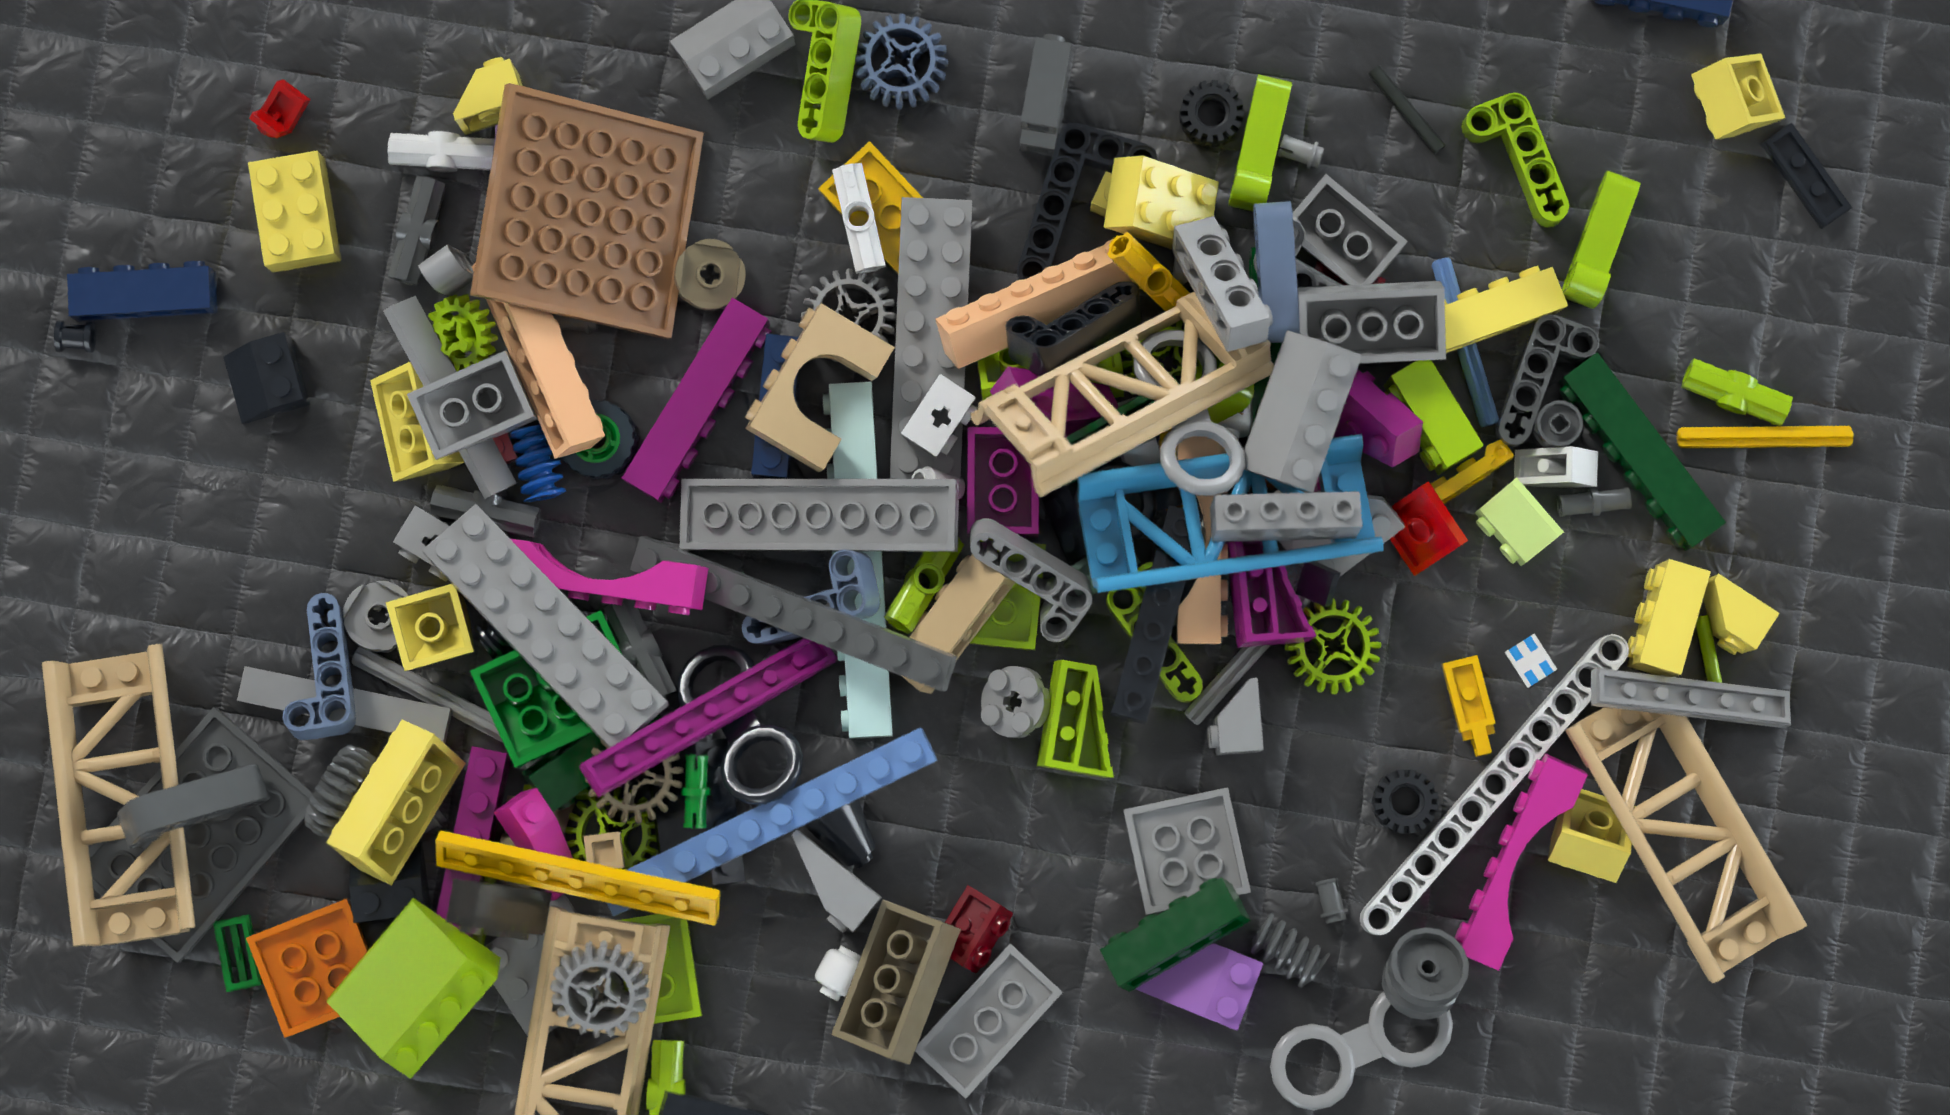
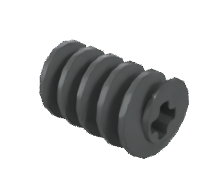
M1271 912L1252 938L1253 946L1251 953L1254 955L1264 949L1263 962L1267 963L1272 958H1277L1274 970L1279 971L1287 965L1289 969L1286 978L1290 980L1297 974L1301 975L1298 986L1302 988L1315 978L1327 961L1330 953L1319 958L1321 952L1320 945H1315L1310 950H1307L1309 938L1305 936L1296 942L1297 929L1293 928L1287 933H1283L1286 922L1280 920L1275 925H1272L1274 913Z

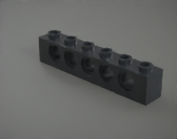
M1169 505L1162 531L1192 555L1184 509ZM1199 513L1200 522L1202 524L1204 514ZM1157 546L1151 570L1181 565ZM1186 580L1146 586L1111 716L1143 725L1146 724Z

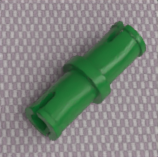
M686 754L685 786L682 787V795H685L683 827L693 828L694 813H696V828H707L706 805L707 796L710 795L711 790L710 787H707L709 755L699 754L698 769H696V754Z

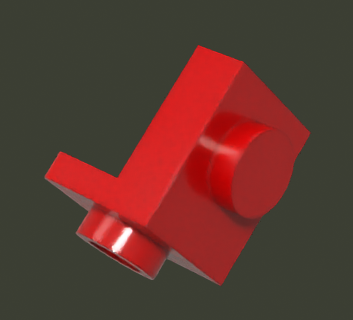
M282 79L276 82L262 108L252 112L249 119L257 125L258 130L264 135L271 138H280L292 133L311 99Z

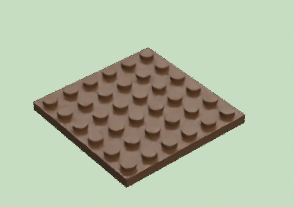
M512 83L505 84L470 295L658 338L670 339L672 337L679 293L674 281V269L678 258L686 249L704 133Z

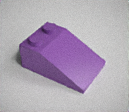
M1212 943L1139 986L1136 990L1238 1030L1264 963Z

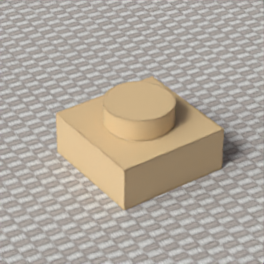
M621 832L584 836L587 862L613 868H625Z

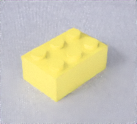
M318 150L248 162L264 266L274 273L342 261L326 161Z
M1146 156L1114 158L1104 228L1122 234L1128 232L1135 238L1172 249L1174 226L1214 216L1219 182Z
M1671 559L1657 564L1655 569H1649L1644 583V589L1649 590L1645 603L1640 602L1634 622L1639 624L1635 637L1631 636L1627 643L1629 647L1627 667L1660 676L1675 677L1682 674L1711 571Z

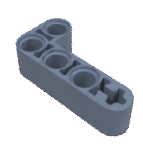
M1290 201L1254 204L1253 207L1258 294L1263 305L1267 304L1273 317V323L1269 326L1267 338L1270 343L1283 342L1286 331L1300 334L1293 213Z
M847 549L835 552L829 562L833 589L806 596L805 598L824 605L828 602L831 608L860 619H866L875 615L880 607V595L870 557L863 552ZM851 559H853L855 563L854 571L851 574H849L847 571L848 562ZM860 593L862 596V604L860 608L857 609L855 606V598ZM746 616L742 624L744 637L749 642L755 644L775 645L801 637L778 627H769L762 630V628L767 626V623L750 616Z
M320 593L313 596L307 604L317 697L289 703L285 707L282 717L289 732L299 740L343 735L352 730L356 723L343 610L334 596L328 593ZM327 608L330 609L327 613V618L331 627H326L321 618L324 615V610ZM329 641L338 642L333 652H321L325 643ZM330 676H342L338 685L334 687L325 686V682ZM343 708L346 710L341 720H329L331 712L335 709ZM301 714L310 715L307 724L301 727L294 726L296 717Z

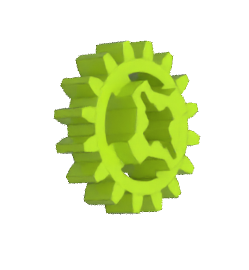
M455 294L443 298V301L434 304L436 311L429 313L428 317L433 321L432 327L442 344L441 351L449 357L456 372L489 358L488 355L496 352L491 342L498 340V336L491 333L490 329L496 323L495 321L488 322L486 317L490 311L488 308L484 310L479 309V299L470 301L468 294L461 296ZM454 311L459 312V314L453 315L452 313ZM467 351L472 352L470 355L465 354Z

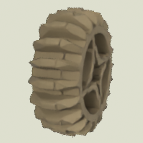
M600 740L601 743L608 749L609 747L602 740ZM593 748L591 753L595 756L601 753V751ZM676 753L662 761L665 776L649 771L643 772L645 776L653 777V780L643 779L642 782L638 781L637 785H633L631 794H629L630 780L624 783L623 803L617 801L608 792L603 795L604 798L598 801L596 806L601 809L607 803L611 804L612 807L607 814L610 818L616 815L618 809L623 811L621 815V822L627 823L629 813H635V822L637 824L642 823L641 812L647 811L650 820H655L656 814L652 808L658 805L660 810L666 813L668 807L662 800L667 797L675 802L678 798L675 794L669 792L670 787L682 788V782L672 780L673 774L683 773L682 767H671V762L680 759L679 754ZM645 784L662 786L660 792L652 800L644 804L633 805L636 793L641 786ZM593 789L589 791L591 797L597 796Z

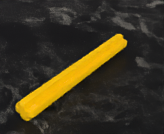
M1850 426L1681 427L1677 430L1676 440L1679 448L1849 447L1853 443V431Z

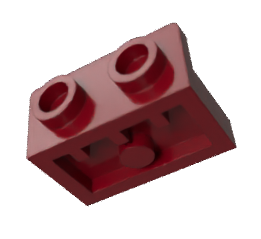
M967 885L945 923L961 929L950 959L968 970L978 973L980 968L984 967L990 960L991 950L998 938L1007 932L1013 912Z

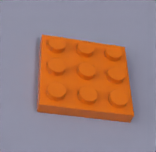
M349 898L246 937L284 1038L340 1017L327 1003V999L369 950L359 923L353 922L352 906Z

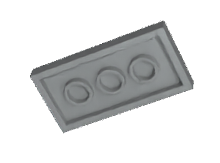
M1010 943L917 1044L915 1052L964 1098H967L1063 992Z

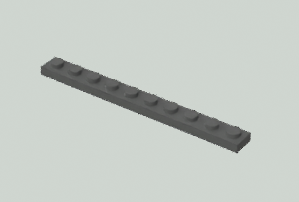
M640 536L630 568L634 572L641 573L649 570L663 560L707 567L709 569L704 599L939 691H946L958 657L956 655L650 537Z

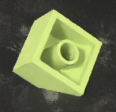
M1515 478L1475 512L1479 517L1476 523L1481 530L1489 537L1494 535L1502 544L1499 548L1502 554L1512 564L1517 561L1520 566L1527 563L1564 532L1518 478Z

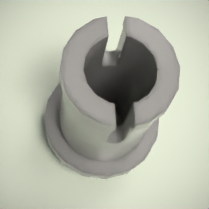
M1284 134L1277 156L1306 164L1307 169H1310L1311 166L1318 168L1324 148L1318 146L1319 142L1310 144Z

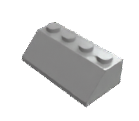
M1286 331L1244 448V470L1302 491L1313 493L1362 355L1325 341Z

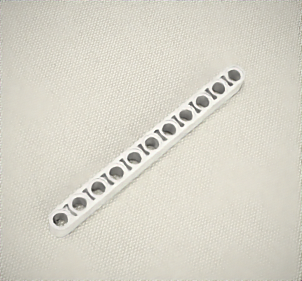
M1610 634L1599 638L1593 643L1366 904L1360 913V923L1366 932L1383 935L1394 928L1531 770L1536 759L1539 760L1591 701V687H1585L1580 683L1578 678L1580 671L1583 668L1589 670L1595 668L1618 670L1624 663L1629 653V647L1624 638L1619 635ZM1605 642H1611L1617 647L1618 656L1614 661L1607 660L1602 654V646ZM1559 695H1565L1571 700L1572 709L1568 714H1562L1556 709L1555 702ZM1537 721L1545 723L1548 727L1549 735L1544 741H1539L1533 736L1532 727ZM1513 748H1519L1525 753L1526 760L1521 768L1514 767L1509 761V753ZM1491 774L1498 776L1502 780V790L1497 795L1489 793L1486 789L1485 783ZM1468 801L1474 802L1479 807V816L1473 822L1466 820L1462 814V808ZM1444 828L1453 830L1456 835V842L1449 849L1443 847L1439 842V834ZM1421 855H1427L1433 862V869L1428 875H1421L1416 870L1415 863ZM1400 881L1406 883L1410 890L1409 897L1404 902L1396 901L1392 895L1393 886ZM1377 908L1383 910L1387 918L1385 925L1380 929H1374L1368 921L1370 912Z

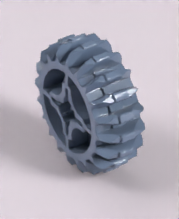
M900 14L899 23L893 24L892 17L888 15L885 17L886 27H882L878 21L873 22L875 35L867 30L863 32V38L868 43L858 42L857 50L863 54L856 55L855 64L862 67L855 70V75L857 78H866L861 83L862 90L874 87L870 94L872 100L878 99L883 94V106L888 107L893 98L896 99L897 109H902L903 99H909V105L913 108L916 107L915 96L919 95L924 102L929 100L927 88L935 93L939 91V85L934 80L944 81L946 78V74L940 68L948 67V59L939 56L944 55L947 52V48L945 45H936L941 40L940 33L928 36L932 29L930 23L924 24L919 29V17L917 16L913 17L911 24H906L905 14ZM894 37H909L919 43L916 44L914 42L908 46H902L895 41ZM883 44L888 58L881 64V68L874 72L872 59L877 48ZM927 51L930 57L929 68L926 74L919 79L914 65L921 59V54ZM894 52H895V54H896L897 56H899L902 60H903V59H906V58L908 57V59H907L908 71H907V69H906L905 67H902L901 64H896V65L894 66V64H895ZM900 77L909 86L896 87L882 80L886 79L888 81L891 78Z

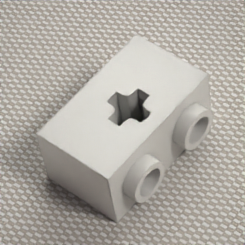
M939 374L901 432V435L936 458L940 452L947 455L958 437L953 435V432L960 422L967 425L971 419L970 414L977 410V407L972 405L976 397ZM945 408L949 411L947 418L951 423L949 425L942 423L938 428L933 425L935 418L932 416V413L934 411L940 413Z

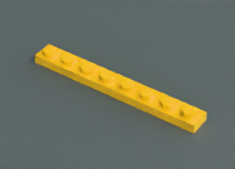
M440 831L436 839V866L713 926L716 925L719 917L720 890Z

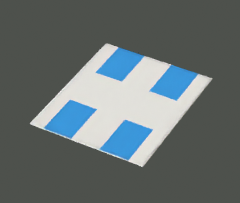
M1535 634L1505 652L1527 688L1557 670Z

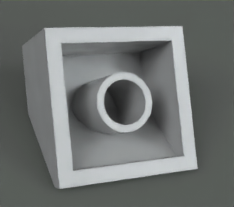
M1250 678L1214 718L1213 725L1207 727L1209 749L1215 748L1216 756L1257 753L1264 750L1258 678Z

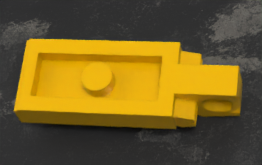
M1500 439L1486 446L1483 458L1477 462L1474 457L1470 458L1456 468L1458 474L1449 480H1446L1443 476L1431 483L1442 502L1446 504L1488 477L1491 472L1512 460L1514 454L1508 445Z
M1475 655L1441 664L1458 730L1462 735L1463 741L1471 739L1475 757L1492 753L1488 735L1495 734L1494 724L1496 723L1478 656Z

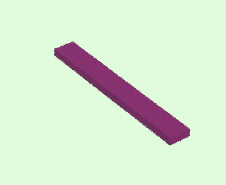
M803 638L581 763L579 768L599 798L831 666L838 658L831 648Z

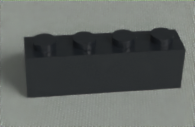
M727 738L698 741L678 752L680 759L671 762L672 768H683V773L673 774L672 780L682 782V787H684L686 779L685 755L696 754V769H698L699 754L709 755L707 787H710L711 790L710 795L707 796L706 805L707 828H696V813H694L693 828L683 827L685 795H682V788L671 786L669 792L675 794L678 797L677 800L674 802L667 797L662 800L668 807L666 813L662 812L658 805L653 808L656 814L654 824L658 854L737 817L735 798L725 788L720 772L722 756L729 746ZM663 762L648 769L651 773L665 776ZM650 784L651 800L660 792L662 786ZM741 855L685 883L705 887L746 881L743 856Z

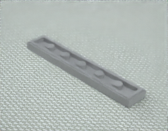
M416 296L389 306L383 311L423 386L456 372L449 357L441 351L442 344ZM493 439L459 451L484 499L516 484Z
M244 666L237 701L284 710L293 701L317 697L315 680ZM325 683L327 687L336 686L335 684ZM353 688L356 726L393 733L400 721L404 720L434 733L443 743H446L452 716L451 708ZM343 708L335 709L331 712L329 720H341L346 710Z
M1602 668L1591 670V706L1778 728L1791 726L1790 691Z

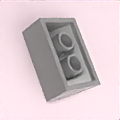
M734 0L670 40L671 45L707 100L796 45L793 33L770 0Z
M1327 174L1323 176L1293 212V216L1301 222L1305 230L1306 238L1302 247L1347 285L1373 284L1408 242ZM1293 225L1295 239L1298 235V228Z

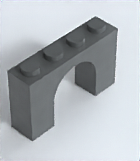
M1045 34L1044 38L1036 37L1021 117L1020 129H1022L1019 151L1053 156L1066 90L1071 43L1065 42V38L1062 36Z

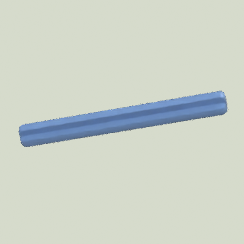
M1441 258L1432 263L1436 281H1441L1444 286V297L1447 304L1458 301L1457 295L1461 291L1451 259ZM1474 343L1460 348L1457 352L1479 425L1481 427L1494 425L1499 421V417L1477 344Z

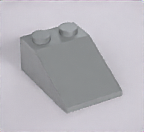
M503 351L407 393L435 460L538 420L511 356L507 351Z
M796 829L792 837L821 902L830 913L827 920L842 932H845L848 928L852 932L856 931L882 897L804 833Z

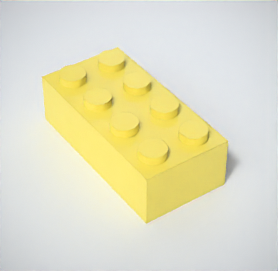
M401 720L396 730L390 735L388 743L377 761L371 766L369 774L358 792L353 795L350 805L339 823L334 826L331 836L326 843L360 871L392 886L466 763L434 733Z

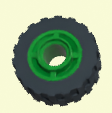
M590 400L596 415L602 421L603 431L606 435L605 444L598 449L591 447L590 449L564 456L562 459L572 470L585 477L598 480L599 478H613V475H619L624 472L623 469L630 465L634 454L636 455L638 448L636 446L637 442H639V437L635 430L637 428L630 419V416L617 405L604 400Z

